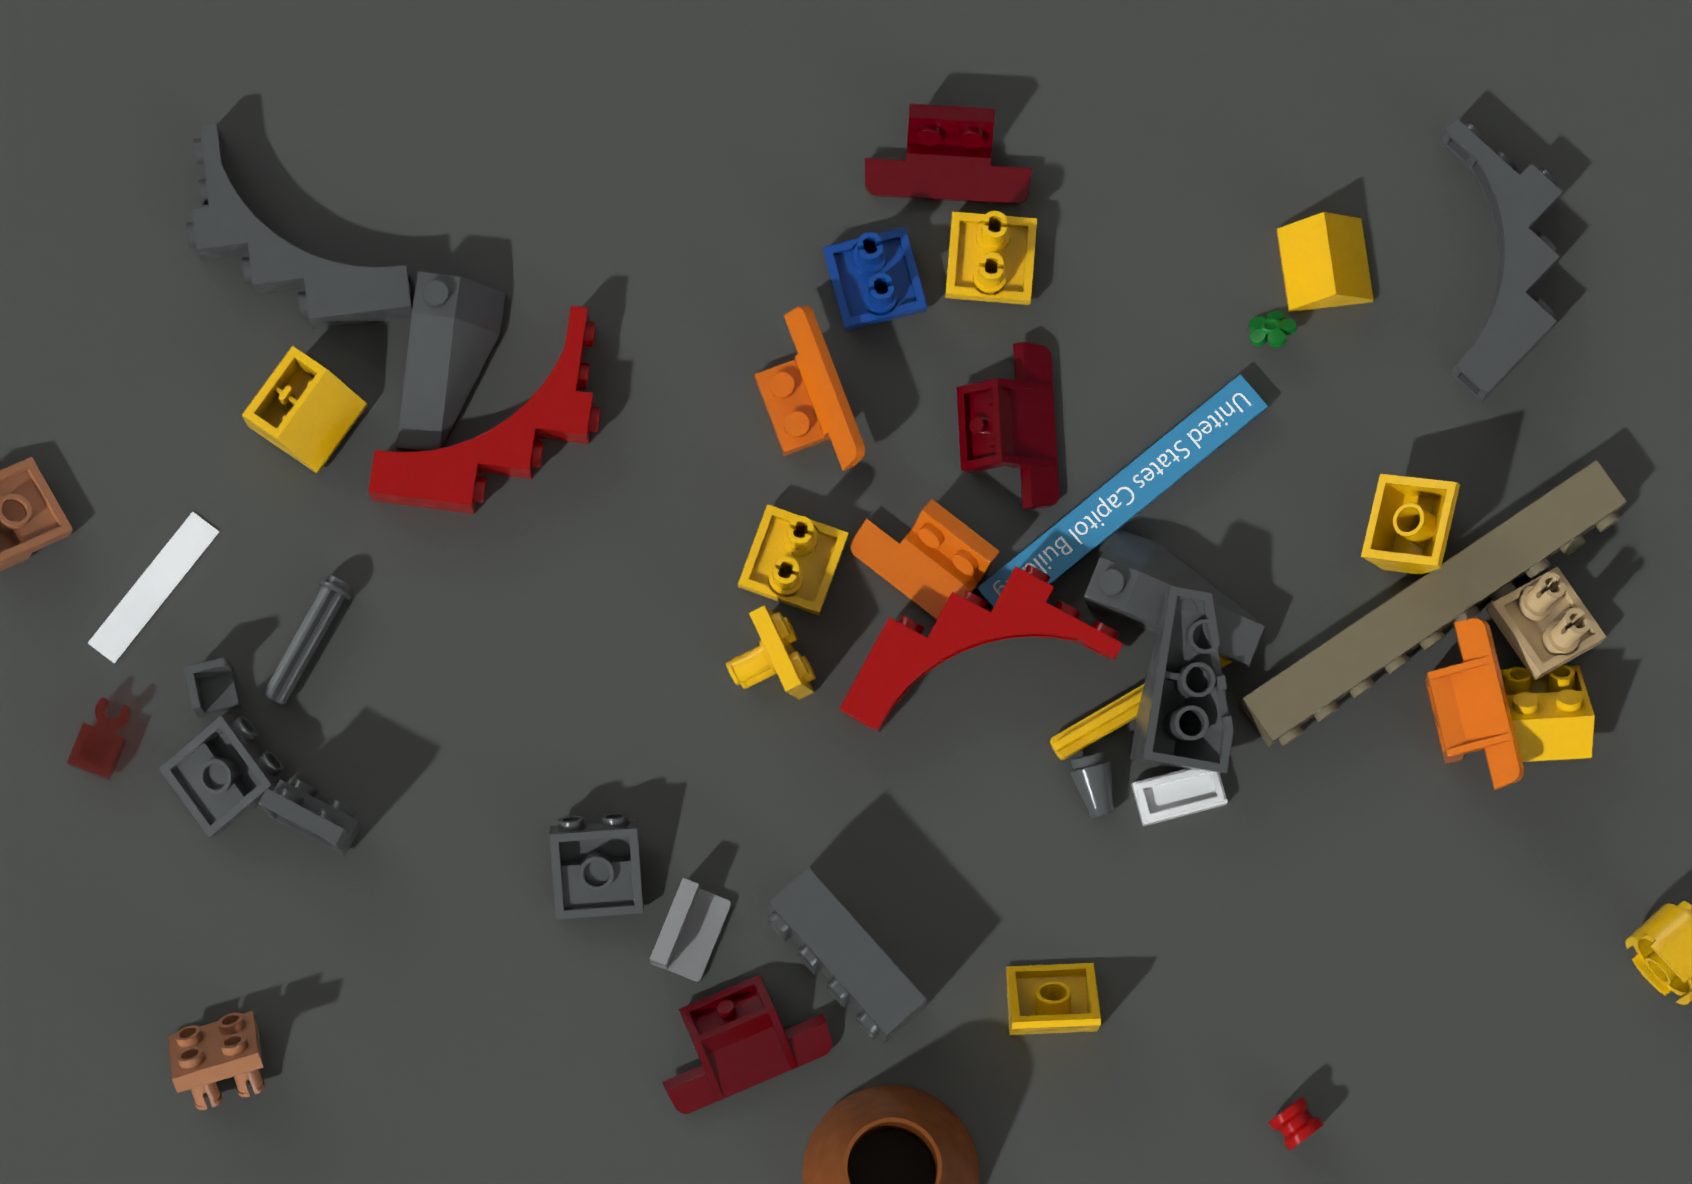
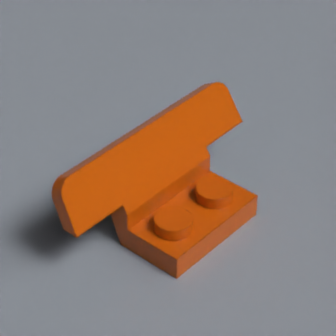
M808 305L799 306L784 315L798 352L795 360L754 374L755 380L783 455L786 456L831 440L842 471L854 467L864 457L865 445L814 311Z
M933 499L921 510L912 530L900 544L866 518L850 545L855 557L936 620L952 592L959 596H962L964 590L971 593L974 592L986 577L1000 553L998 549Z
M1472 618L1454 622L1463 663L1427 672L1425 682L1445 764L1460 761L1463 759L1464 754L1484 749L1495 791L1520 781L1524 775V765L1490 626L1483 619Z

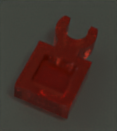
M102 697L95 707V715L98 719L96 726L83 723L67 764L110 781L126 743V739L116 735V731L127 724L130 719L131 710L128 706L123 705L120 714L116 718L106 717V709L109 706V701Z

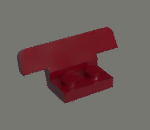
M910 104L906 160L865 158V187L871 195L880 197L1018 205L1025 202L1028 198L1032 168L991 165L995 109Z
M1020 342L1013 344L1015 380L995 378L956 387L961 471L974 473L1003 466L1020 468L1022 509L1049 508L1059 500L1052 358L1050 351L1044 345Z
M760 975L678 1009L702 1065L662 1083L676 1110L683 1114L692 1113L827 1055L832 1049V1039L824 1015L821 1014L783 1030Z

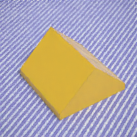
M1322 212L1277 228L1288 312L1374 301L1361 218Z
M1094 963L1006 966L1009 1035L1098 1031L1101 1026V1015Z

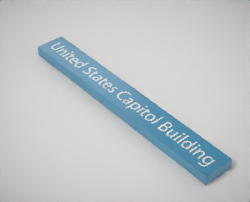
M1239 374L977 588V592L993 609L1015 566L1024 571L1027 565L1039 569L1050 576L1048 584L1052 585L1267 410L1268 405L1242 375Z

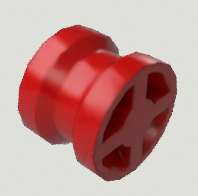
M1303 1096L1268 1122L1273 1130L1280 1131L1284 1136V1145L1289 1151L1324 1125L1319 1117H1313L1307 1110L1308 1102Z

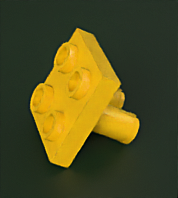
M952 211L945 298L1030 305L1037 218L1006 216L999 211H990L986 214Z
M767 504L740 576L738 587L819 616L849 533L811 520L806 516H800Z
M765 605L750 612L749 615L761 638L759 641L760 646L725 662L735 684H741L743 689H747L777 674L785 692L800 700L815 693L810 681L816 679V676L806 656H801L792 645V642L797 641L798 638L787 617L783 618L780 612L775 613Z

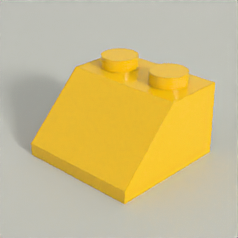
M1380 474L1361 557L1385 571L1423 575L1440 569L1460 484L1452 481Z

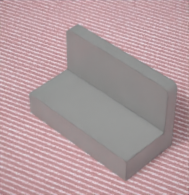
M682 878L651 954L650 963L692 981H701L731 908V902L728 899L700 889L699 884Z

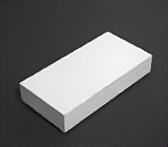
M1183 769L1131 784L1142 826L1224 806L1228 803L1220 773Z

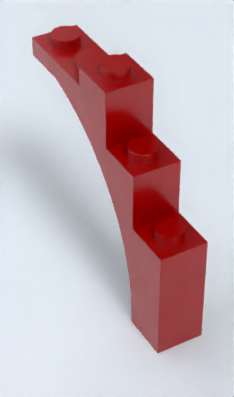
M571 306L565 347L555 367L536 393L512 416L479 436L449 447L417 452L375 450L368 490L372 501L474 514L476 502L483 503L486 492L487 478L480 476V473L532 479L533 467L541 468L544 442L537 441L538 438L589 444L590 432L598 433L601 407L594 406L593 393L579 391L580 388L587 389L590 363H584L583 361L585 348H593L596 333V322L589 321L588 308Z
M1027 565L1025 571L1015 566L991 612L984 609L987 604L985 600L964 590L962 596L954 592L951 593L928 637L921 634L924 627L913 620L901 615L897 622L889 617L839 710L841 713L879 733L894 707L913 685L944 661L966 650L986 643L1011 638H1056L1077 642L1115 662L1123 643L1116 640L1119 633L1107 625L1096 621L1092 627L1078 620L1080 612L1061 601H1057L1055 606L1048 604L1054 592V586L1048 584L1049 575L1030 565Z

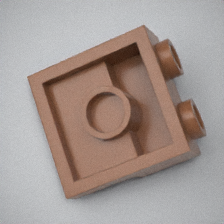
M33 457L0 470L1 572L28 560L32 552L69 537L73 531L71 524Z

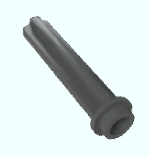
M329 574L325 581L320 580L319 585L322 588L264 690V695L277 704L284 705L287 703L344 599L350 600L351 595L348 594L351 586Z

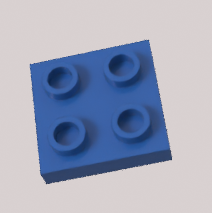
M906 226L881 233L866 232L857 239L823 247V254L844 332L927 311V304Z

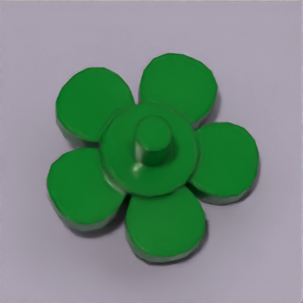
M1282 311L1269 312L1267 319L1262 316L1255 317L1248 324L1251 331L1249 340L1254 346H1262L1268 341L1269 345L1273 348L1281 347L1287 342L1286 335H1292L1297 331L1295 320L1285 319V313Z

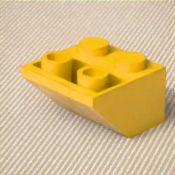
M292 346L246 408L242 417L250 429L318 474L368 405L328 369Z
M1562 665L1537 680L1533 679L1527 668L1512 667L1501 670L1523 762L1592 758L1595 715L1579 665Z

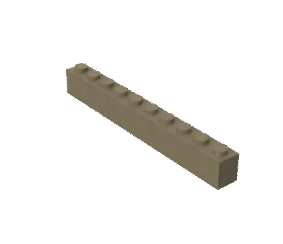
M1595 460L1442 564L1440 569L1429 572L1242 699L1239 706L1268 747H1271L1278 741L1283 747L1288 745L1304 733L1301 728L1303 724L1314 717L1318 723L1322 722L1340 709L1336 703L1349 693L1354 699L1359 697L1375 685L1372 680L1374 676L1385 669L1389 675L1393 674L1411 661L1407 655L1420 645L1424 651L1430 649L1446 637L1442 630L1456 621L1476 618L1481 613L1478 608L1479 605L1490 598L1496 601L1516 590L1517 588L1513 582L1525 574L1531 580L1551 566L1548 560L1559 551H1562L1565 556L1574 552L1587 542L1583 537L1584 534L1595 527L1601 533L1622 518L1618 511L1621 510L1627 501L1599 462Z

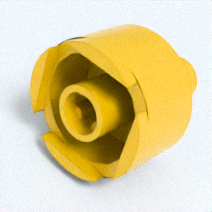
M1682 901L1677 906L1667 903L1626 939L1625 945L1627 949L1634 946L1637 954L1632 958V961L1639 972L1655 989L1664 996L1672 991L1681 996L1676 1003L1687 1005L1692 1001V905L1686 901Z

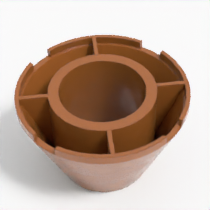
M887 1085L872 1087L856 1092L841 1100L819 1121L808 1141L803 1160V1184H851L847 1167L849 1158L857 1145L874 1133L894 1130L913 1136L925 1146L934 1165V1184H979V1165L976 1149L969 1132L960 1118L937 1098L923 1091L904 1086Z

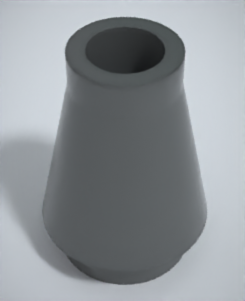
M1104 751L1071 759L1072 771H1069V774L1088 810L1089 818L1115 812L1112 797L1111 761H1106Z

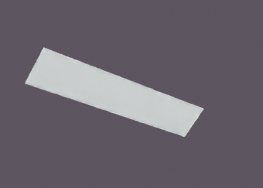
M192 512L89 640L88 644L115 664L218 535L219 531Z

